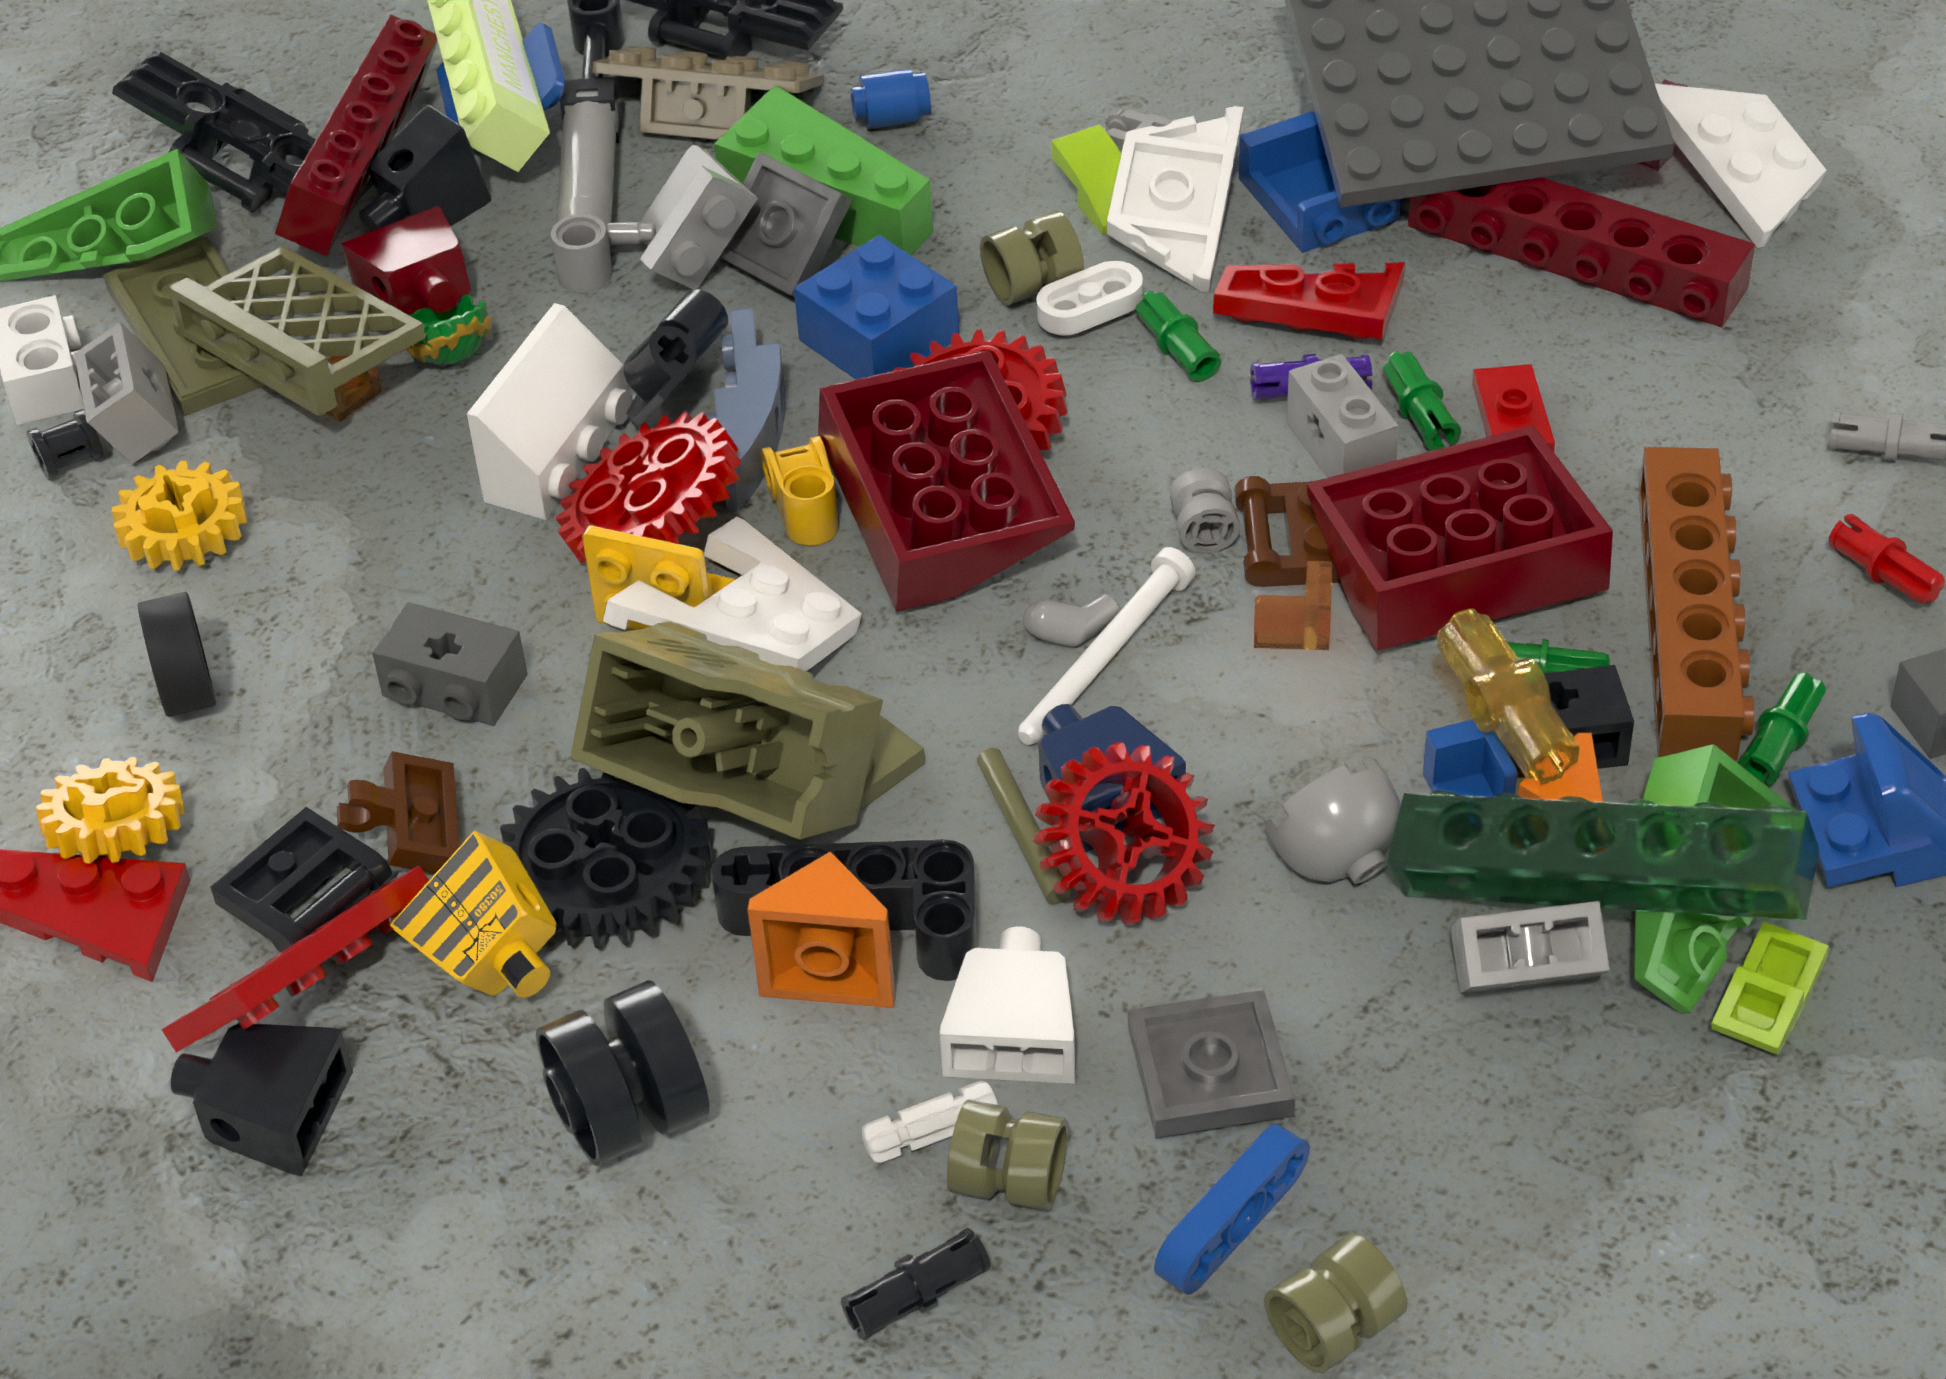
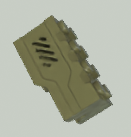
M671 621L656 623L650 628L621 633L603 632L594 634L570 759L678 802L718 807L801 840L856 824L883 700L847 686L828 685L814 680L812 673L793 666L768 663L760 660L759 654L739 646H724L707 640L706 634Z

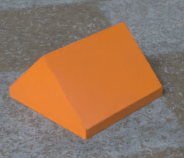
M831 852L750 898L748 917L759 997L894 1008L896 996L888 910Z

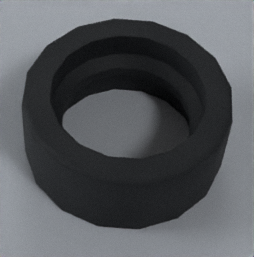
M181 592L139 602L137 606L142 632L165 715L171 717L215 706L216 700L189 594Z

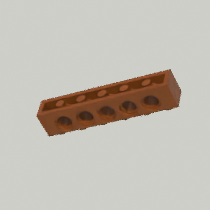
M1644 447L1638 493L1658 758L1714 744L1734 761H1737L1741 735H1752L1754 699L1753 696H1743L1742 688L1748 687L1750 657L1749 651L1738 649L1737 643L1742 642L1744 638L1745 607L1744 604H1734L1733 597H1738L1740 591L1741 567L1739 559H1729V553H1734L1736 544L1735 516H1725V510H1730L1732 477L1731 474L1721 473L1719 448Z

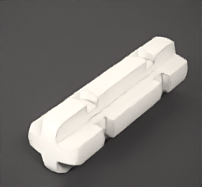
M978 1081L959 1088L960 1096L953 1098L949 1092L896 1112L897 1120L891 1121L887 1115L866 1123L862 1127V1137L868 1155L874 1163H882L901 1156L900 1148L908 1146L910 1151H914L951 1137L959 1111L966 1100L998 1105L991 1087L986 1081Z

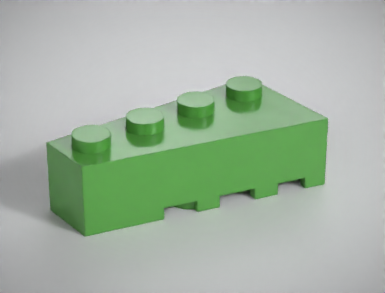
M776 85L714 143L716 160L742 184L760 151L852 198L853 200L834 236L836 239L860 247L874 237L881 235L909 255H912L933 233L930 179Z

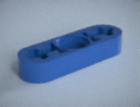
M1279 1124L1269 1126L1169 1233L1157 1254L1154 1264L1155 1274L1187 1295L1196 1292L1295 1184L1307 1163L1310 1153L1309 1143Z

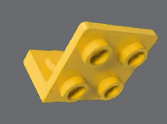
M588 526L582 536L596 622L607 624L603 622L607 601L638 580L691 607H696L735 580L734 578L706 573L704 553L698 548L595 526ZM628 620L626 628L638 630L652 626Z

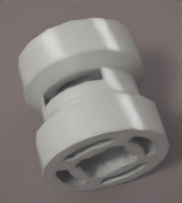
M1206 467L1192 469L1180 475L1170 488V499L1173 511L1178 517L1177 527L1182 543L1191 551L1204 554L1227 548L1236 540L1240 532V522L1237 511L1232 504V492L1226 476L1216 469Z

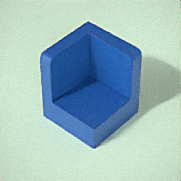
M1488 716L1426 731L1423 776L1450 828L1460 829L1513 815L1517 769Z

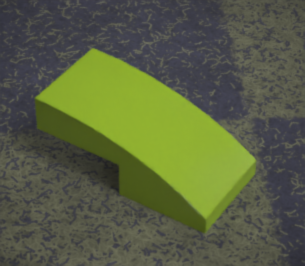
M1098 124L1051 140L1052 159L1077 187L1078 207L1104 236L1107 235V219L1122 153L1103 127Z
M1763 921L1743 966L1738 965L1712 1020L1711 1029L1778 1055L1819 978L1828 958L1829 945Z

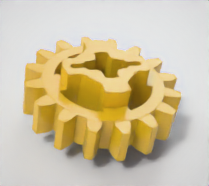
M181 460L176 470H166L161 464L155 466V475L151 479L140 475L135 476L133 479L136 490H120L118 496L121 505L114 506L111 510L115 522L113 526L120 548H127L132 561H137L146 556L148 566L151 569L157 568L164 560L170 561L173 571L180 570L184 560H193L198 566L204 565V554L209 551L219 555L225 554L224 540H239L241 538L239 525L247 523L248 519L239 482H231L229 471L226 469L213 474L210 462L205 461L196 470H189L186 460Z
M130 757L125 762L111 761L110 758L103 759L100 768L93 770L83 764L76 766L78 774H74L71 778L67 776H57L54 778L56 789L42 790L40 793L42 804L36 806L41 835H44L46 847L48 849L59 847L60 855L64 859L81 852L84 863H92L98 856L109 857L112 863L119 862L121 852L129 850L136 855L146 854L144 845L147 846L150 842L165 844L168 841L166 830L180 829V815L185 814L180 785L176 784L175 774L172 771L161 773L160 763L152 762L143 768H139L137 758Z

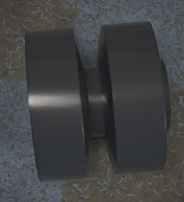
M651 980L644 981L604 1000V1016L609 1040L605 1038L602 1031L584 1010H578L536 1029L537 1046L544 1067L543 1078L553 1106L566 1130L573 1134L583 1153L595 1166L641 1146L642 1135L636 1105H639L646 1118L662 1135H667L709 1115L710 1105L707 1088L688 1036L670 1002L661 989Z

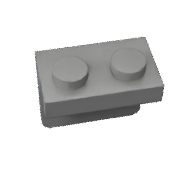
M692 145L685 152L639 222L653 223L656 230V235L652 241H642L647 246V249L640 260L651 271L697 290L758 198L707 150L698 145Z

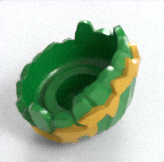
M463 295L459 307L455 305L451 310L444 313L435 312L429 307L418 309L409 316L423 323L426 338L406 348V350L412 357L424 363L449 365L464 361L476 353L484 338H487L492 323L491 317L488 316L486 302L479 301V305H474L471 295Z

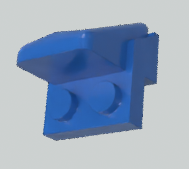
M1867 712L1851 717L1855 755L1788 772L1793 797L1801 813L1803 824L1827 888L1888 872L1891 873L1896 887L1946 875V776L1881 716Z

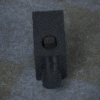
M429 104L425 106L370 162L368 171L379 196L359 212V216L365 227L371 232L439 206L451 227L487 205L491 198L464 128Z
M237 1023L228 1028L213 1059L182 1053L173 1066L170 1083L174 1094L194 1098L193 1105L203 1135L209 1142L289 1174L302 1177L348 1084L353 1070L342 1030L253 1024L243 1030L240 1024Z

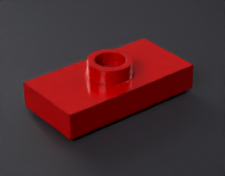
M1532 364L1474 369L1472 385L1487 437L1534 425L1554 451L1555 440Z

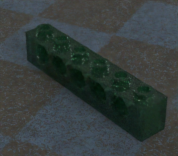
M1437 790L1430 794L1404 793L1387 864L1405 897L1553 906L1599 901L1600 908L1806 921L1819 854V845L1807 811H1795L1778 805L1766 806L1762 809L1726 808L1710 802H1701L1693 806L1658 805L1643 799H1633L1625 803L1591 802L1576 796H1566L1559 800L1525 799L1510 793H1501L1494 797L1460 796L1451 791ZM1541 843L1537 847L1529 849L1531 846ZM1609 846L1603 851L1594 853L1596 850L1602 847ZM1670 850H1677L1670 855L1661 856L1662 854ZM1747 853L1741 858L1729 860L1737 854Z

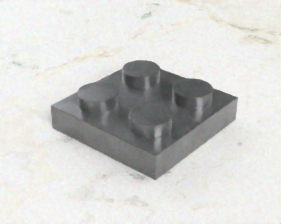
M759 151L743 183L758 199L719 257L795 297L794 287L816 274L853 199Z
M1264 989L1128 1010V1030L1155 1138L1295 1116V1095Z

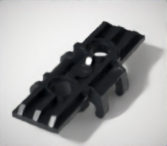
M626 0L658 9L652 16L648 27V37L651 42L663 45L670 41L719 55L721 60H726L727 56L745 57L753 49L751 36L808 51L843 10V3L834 0ZM761 6H768V8L761 9ZM712 10L723 13V16L728 18L729 32L726 35L697 28L696 26Z
M152 52L113 86V95L182 134L173 143L169 152L178 149L204 180L241 200V207L251 213L255 212L271 198L273 187L286 194L288 193L290 183L301 165L285 162L286 156H295L304 161L316 141L315 138L308 135L309 129L305 127V123L243 88L234 87L227 82L221 86L162 52ZM200 103L210 108L211 111H197L189 108L186 104ZM227 144L249 155V158L254 160L249 180L212 158ZM370 178V180H369L367 186L365 187V189H364L362 195L360 196V198H361V197L372 187V185L374 184L373 181H372V178Z

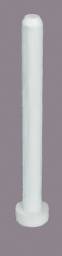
M1172 547L1163 548L1151 562L1153 574L1019 725L1018 737L1024 744L1032 745L1038 743L1046 735L1041 727L1045 715L1058 705H1072L1172 589L1180 591L1188 586L1194 579L1196 570L1187 555Z

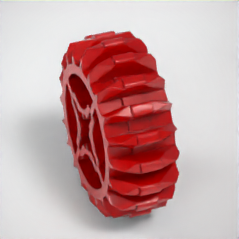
M1115 742L1109 746L1106 755L1099 748L1092 747L1082 754V763L1071 759L1061 767V774L1064 780L1053 779L1045 786L1044 791L1052 802L1043 803L1038 806L1035 816L1051 827L1034 834L1033 842L1040 846H1051L1052 854L1040 861L1039 868L1043 871H1050L1058 867L1063 877L1056 881L1053 886V892L1062 894L1071 888L1076 889L1078 893L1074 899V910L1083 912L1096 901L1098 921L1106 923L1114 919L1119 911L1123 923L1133 925L1141 920L1143 912L1151 920L1164 916L1166 914V903L1177 907L1187 901L1188 895L1184 886L1193 888L1201 884L1205 876L1195 864L1209 861L1214 851L1199 842L1198 839L1213 833L1215 825L1206 820H1197L1196 812L1207 806L1209 798L1197 796L1192 800L1190 799L1185 789L1194 782V775L1186 773L1175 780L1170 775L1174 767V757L1166 755L1152 765L1150 745H1140L1134 749L1131 756L1124 742ZM1108 783L1122 784L1121 794L1112 800L1110 810L1099 807L1089 812L1081 809L1085 797L1093 786ZM1150 800L1161 813L1165 825L1159 823L1153 817L1150 810ZM1117 823H1124L1123 832L1115 829ZM1125 835L1132 837L1134 842L1125 845ZM1081 840L1089 843L1095 849L1098 856V868L1088 858ZM1156 854L1166 857L1162 869L1151 883L1140 885L1126 884L1127 874L1136 868L1138 857L1149 859Z

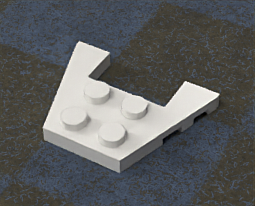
M735 517L708 535L704 556L742 576L696 607H691L638 580L607 601L603 622L624 630H626L628 620L652 627L656 623L671 621L706 634L707 640L724 646H739L759 654L760 660L768 663L793 666L807 671L857 634L862 613L745 520Z

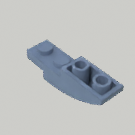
M753 308L730 310L732 334L721 335L724 369L736 368V372L724 373L726 388L714 389L716 413L705 414L709 421L713 418L719 421L739 449L736 454L741 460V465L734 469L739 477L738 481L725 486L730 494L729 499L725 500L727 513L739 511L755 493L764 478L760 450L761 448L771 447L774 452L777 451L783 431L785 386L780 343L757 345Z

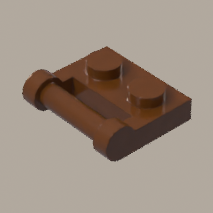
M1249 476L1239 480L1235 485L1236 506L1243 512L1248 554L1244 557L1243 561L1246 580L1250 584L1258 587L1341 583L1307 495L1306 483L1309 482L1269 484L1266 479L1260 476ZM1284 513L1289 555H1278L1276 551L1272 550L1268 514Z

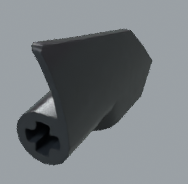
M694 289L687 292L659 323L657 329L624 362L626 381L633 391L637 393L626 414L638 427L669 396L692 370L696 361L727 327L728 314L725 307L712 294Z

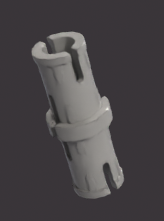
M1841 411L1834 412V425L1830 438V449L1832 450L1845 449L1885 454L1884 460L1897 461L1898 455L1946 461V424L1903 420L1902 413L1893 412L1890 413V418L1841 413Z

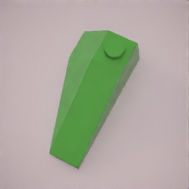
M175 149L0 228V281L145 260L195 239L217 227L210 185L182 153Z
M1714 744L1655 758L1638 812L1634 979L1680 1014L1693 1010L1727 959L1726 945L1738 928L1749 926L1758 912L1754 904L1765 887L1776 885L1785 872L1801 813Z

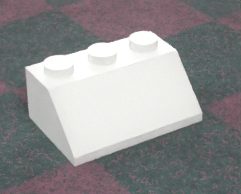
M556 303L552 305L467 413L484 502L543 520H547L561 499L571 494L572 490L568 486L570 482L577 480L583 472L582 467L585 464H589V462H593L598 458L604 442L616 426L623 424L627 419L628 415L626 412L632 404L631 393L627 391L624 365L564 305Z

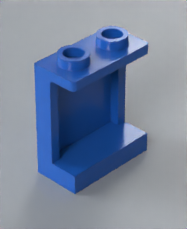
M1315 111L1239 135V180L1302 253L1400 220L1401 199L1340 208Z

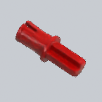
M1854 514L1844 516V522L1852 526L1851 528L1840 520L1836 523L1829 536L1830 547L1865 568L1869 579L1876 583L1886 581L1917 603L1925 602L1926 604H1931L1938 598L1939 592L1945 585L1943 575L1907 552V547L1903 540L1897 537L1888 538L1880 534Z

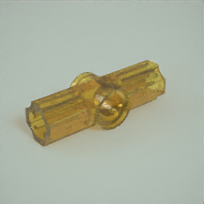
M1474 608L1454 614L1450 622L1438 630L1437 647L1464 686L1465 701L1473 722L1483 733L1495 731L1527 779L1538 780L1541 785L1561 779L1564 773L1578 762L1580 746L1551 706L1548 684L1539 665L1529 657L1519 660L1488 615H1481Z

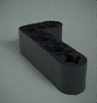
M935 839L738 847L720 854L713 862L711 876L718 921L724 930L734 935L751 936L748 917L750 898L831 852L888 910L890 931H915L917 961L919 968L925 975L941 981L957 980L966 952L977 948L974 860L971 851L965 845L955 840Z

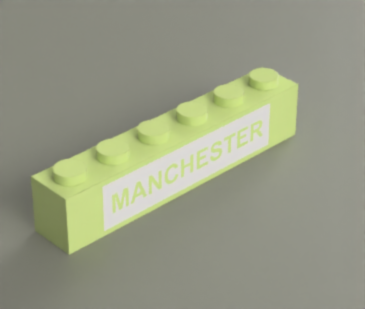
M427 0L459 124L464 128L470 146L519 172L549 135L550 131L522 43L523 39L512 1Z

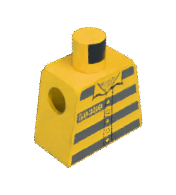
M476 830L473 831L390 924L395 932L457 981L491 996L501 993L509 985L518 997L527 998L540 991L550 978V969L536 953L554 935L556 921L515 851L510 846Z

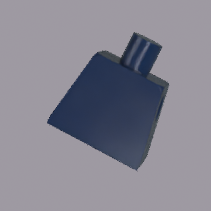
M1061 704L1051 709L1042 721L1041 727L1046 735L1038 743L1039 773L1043 790L1047 783L1053 779L1064 780L1061 774V767L1071 759L1082 763V754L1092 747L1099 748L1106 755L1107 748L1115 742H1124L1130 756L1134 749L1140 745H1150L1152 765L1168 755L1169 757H1174V767L1170 775L1176 780L1186 774V762L1122 707L1109 706L1082 718L1072 705ZM1108 783L1093 786L1085 797L1081 809L1089 812L1099 807L1110 810L1112 800L1121 794L1122 784ZM1150 800V810L1153 817L1157 820L1162 815ZM1117 823L1115 829L1123 832L1124 823ZM1081 840L1085 852L1094 849L1089 843Z

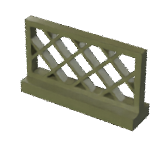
M284 246L275 249L206 287L188 277L169 286L180 334L317 416H321L337 407L335 388L426 338L422 322ZM282 269L292 273V275L271 276ZM300 292H327L326 295L299 296ZM287 293L286 297L259 299L260 295ZM247 296L246 300H226L229 297ZM356 310L362 312V314L334 316V312ZM322 313L321 317L294 318V314ZM281 315V319L278 320H261L258 318L263 316ZM395 330L388 335L369 336V333L373 331ZM357 333L356 337L328 339L329 334ZM316 335L314 340L298 341L293 338L295 336ZM348 356L334 365L328 363L327 357Z

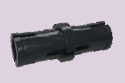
M966 1228L959 1232V1234L946 1240L945 1243L916 1258L911 1254L904 1256L894 1263L896 1269L885 1274L884 1277L842 1297L841 1305L843 1312L852 1329H857L858 1337L865 1340L871 1337L872 1334L885 1328L888 1324L917 1309L922 1314L938 1305L936 1298L959 1284L988 1271L991 1266L988 1254L978 1237L975 1238L974 1232Z

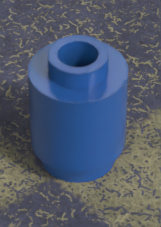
M911 69L861 75L859 76V87L850 89L855 120L864 119L867 129L916 123L919 121V116L931 114L930 91L925 72L912 73Z

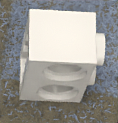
M56 295L0 308V371L17 425L84 409L74 355L77 351L72 352V350L82 348L74 316L62 317Z

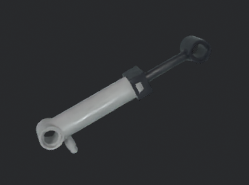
M567 0L574 48L579 54L584 55L582 79L565 80L564 92L560 98L563 133L557 218L550 234L559 284L572 292L586 293L596 291L604 287L611 280L613 271L610 245L639 244L641 241H652L656 235L653 223H639L638 221L611 223L615 143H620L621 117L615 77L603 78V74L592 73L593 61L604 59L605 56H609L610 50H620L624 45L625 37L619 0Z

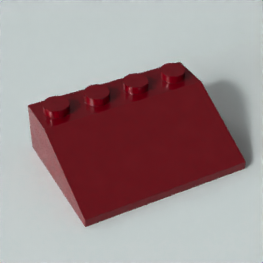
M990 350L820 387L818 436L823 441L828 461L896 612L955 598L1074 530L1075 521Z
M1534 425L1306 483L1308 498L1352 611L1377 651L1609 589L1613 530Z

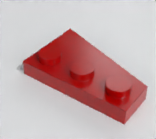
M1405 262L1385 263L1384 273H1355L1354 263H1334L1332 271L1322 274H1305L1302 268L1295 264L1226 265L1214 292L1213 313L1231 316L1233 319L1242 322L1259 320L1285 324L1292 329L1300 331L1318 329L1343 333L1345 336L1353 339H1382L1404 281Z
M0 849V923L45 941L56 937L79 946L82 955L102 963L108 957L130 966L133 975L153 982L189 886L190 877L185 863L120 858L119 862L112 863L109 857L99 856L92 863H84L83 855H74L64 859L60 853Z

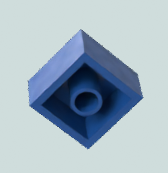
M881 235L874 237L794 287L799 340L855 380L892 372L895 367L911 368L913 367L909 356L911 353L928 357L932 354L930 342L935 341L943 348L951 345L952 335L955 333L959 334L957 286Z

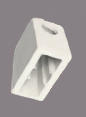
M1021 926L1011 927L1002 932L999 949L973 948L966 952L940 1027L943 1077L1075 1084L1074 1027L1065 956L1059 952L1040 951L1041 938L1034 930Z

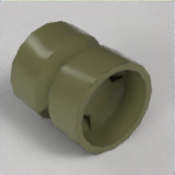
M1057 210L1024 222L1022 230L1016 226H1011L986 235L981 239L980 257L986 278L995 296L1001 303L1007 306L1037 295L1041 290V286L1044 287L1084 270V258L1077 234L1066 216Z
M966 1100L959 1111L950 1144L947 1165V1187L949 1191L990 1199L999 1190L1004 1191L1009 1204L1049 1211L1056 1199L1065 1164L1068 1141V1122L1066 1118L1026 1111L1018 1120L1011 1118L1005 1106ZM1001 1138L1008 1140L1003 1170L995 1169Z
M1347 1234L1319 1254L1312 1261V1269L1300 1268L1265 1294L1264 1306L1275 1333L1286 1349L1303 1366L1313 1372L1324 1373L1360 1346L1358 1336L1371 1339L1407 1312L1408 1300L1396 1270L1384 1254L1370 1241L1360 1235Z

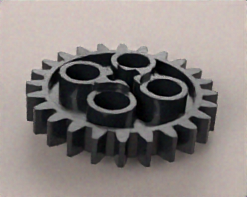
M585 768L579 769L578 783L570 785L560 776L554 777L555 792L550 795L535 788L531 790L534 807L515 805L512 808L515 824H502L500 827L503 843L510 846L517 854L556 921L555 933L561 928L564 929L568 946H573L583 933L591 934L595 948H601L607 933H616L620 942L626 945L629 944L630 929L637 926L649 936L655 935L653 919L660 916L667 921L675 923L678 921L676 902L685 905H694L696 903L694 886L707 885L706 866L712 864L707 819H701L699 805L678 802L605 772L602 773L601 778L592 779Z

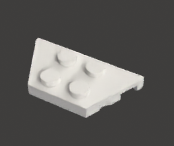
M1655 84L1674 142L1752 242L1755 243V246L1757 248L1765 246L1782 221L1787 222L1797 211L1801 200L1808 199L1820 186L1826 173L1825 167L1767 95Z
M1233 106L1226 108L1225 117L1196 123L1194 116L1174 120L1163 127L1148 126L1127 131L1125 135L1107 219V235L1201 292L1209 293L1241 132L1244 107Z

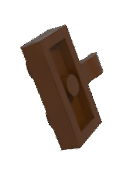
M391 751L383 768L384 787L377 786L366 780H349L347 785L348 803L339 802L337 806V827L344 831L359 833L369 831L377 826H386L388 865L413 869L420 865L424 872L436 874L460 847L454 763Z

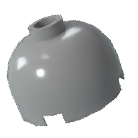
M1372 757L1361 758L1367 770L1352 774L1346 764L1329 771L1298 791L1281 806L1288 818L1278 828L1271 818L1265 824L1266 836L1292 870L1308 879L1324 882H1334L1350 876L1354 884H1359L1379 873L1388 864V860L1383 853L1396 841L1402 816L1400 799L1391 780L1377 759Z

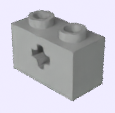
M121 322L74 353L87 422L129 462L133 464L149 452L163 448L171 437L179 433L164 363Z
M1343 354L1289 371L1287 425L1327 478L1397 460L1399 425Z
M1599 901L1463 917L1450 926L1460 994L1595 978L1610 971Z

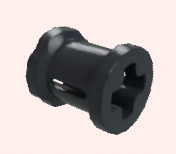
M84 409L75 411L73 419L44 431H39L36 427L27 431L28 441L33 454L47 479L56 477L58 469L87 457H91L93 460L103 458L104 452L98 434L87 422Z

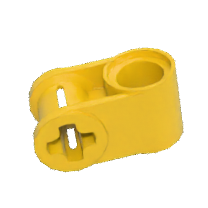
M811 437L807 445L775 452L771 447L761 448L762 469L771 500L776 503L789 539L800 545L814 546L826 543L834 538L839 530L835 483L821 437Z

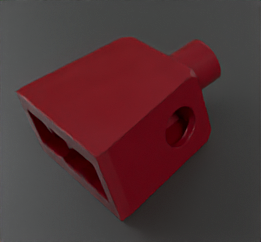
M439 206L341 243L352 284L407 315L413 314L418 309L428 307L438 313L447 312L456 305L458 299L462 298L463 295H468L471 291L459 242Z

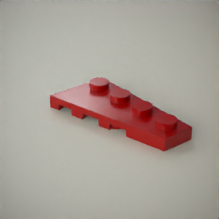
M420 865L411 869L323 924L315 932L272 957L261 967L209 998L210 1001L173 1021L161 1029L177 1053L237 1019L243 1030L279 1008L273 997L274 994L286 988L289 995L293 997L325 977L327 974L320 964L332 956L339 966L371 946L373 943L368 937L367 932L378 926L383 935L392 931L391 922L428 883L429 879Z

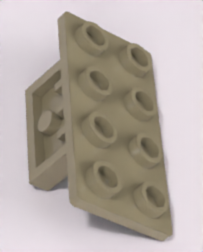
M626 46L625 50H610L609 58L593 61L592 73L642 78L640 132L716 140L722 137L750 109L751 89L770 90L776 85L786 92L800 93L823 85L824 74L809 73V63L778 61L777 65H764V68H758V59L752 57L727 56L726 60H712V63H707L706 53L676 51L675 55H661V58H656L657 49L639 46Z

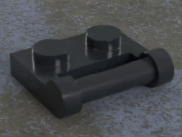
M305 807L210 888L216 905L269 939L275 948L282 952L342 913L368 889L376 891L393 877V872L387 861L374 849L338 828L313 810ZM343 865L350 870L296 918L291 919L285 915L339 867Z

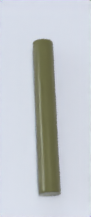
M997 748L984 750L979 754L977 763L1046 901L1052 905L1064 902L1069 898L1071 889L1062 894L1053 892V886L1063 875L1058 867L1050 871H1043L1039 868L1040 861L1051 855L1052 852L1049 846H1040L1033 842L1034 834L1039 832L1040 828L1003 755Z

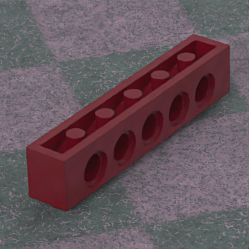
M389 15L290 183L275 235L328 256L371 178L368 171L370 162L392 141L424 83L438 41L435 33L424 29L414 21Z
M1543 177L1410 197L1408 227L1722 328L1749 287L1755 243Z

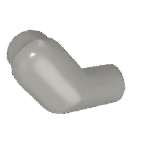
M1105 593L1099 594L1081 607L1054 600H1043L1031 604L1026 609L1023 623L1028 633L1054 644L1075 647L1103 630L1119 613V608L1112 597Z

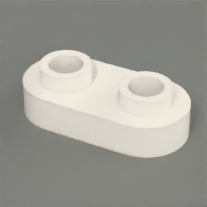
M1107 261L1044 286L1037 294L1038 323L1043 329L1053 334L1071 336L1135 310L1136 305L1142 301V273L1130 263Z

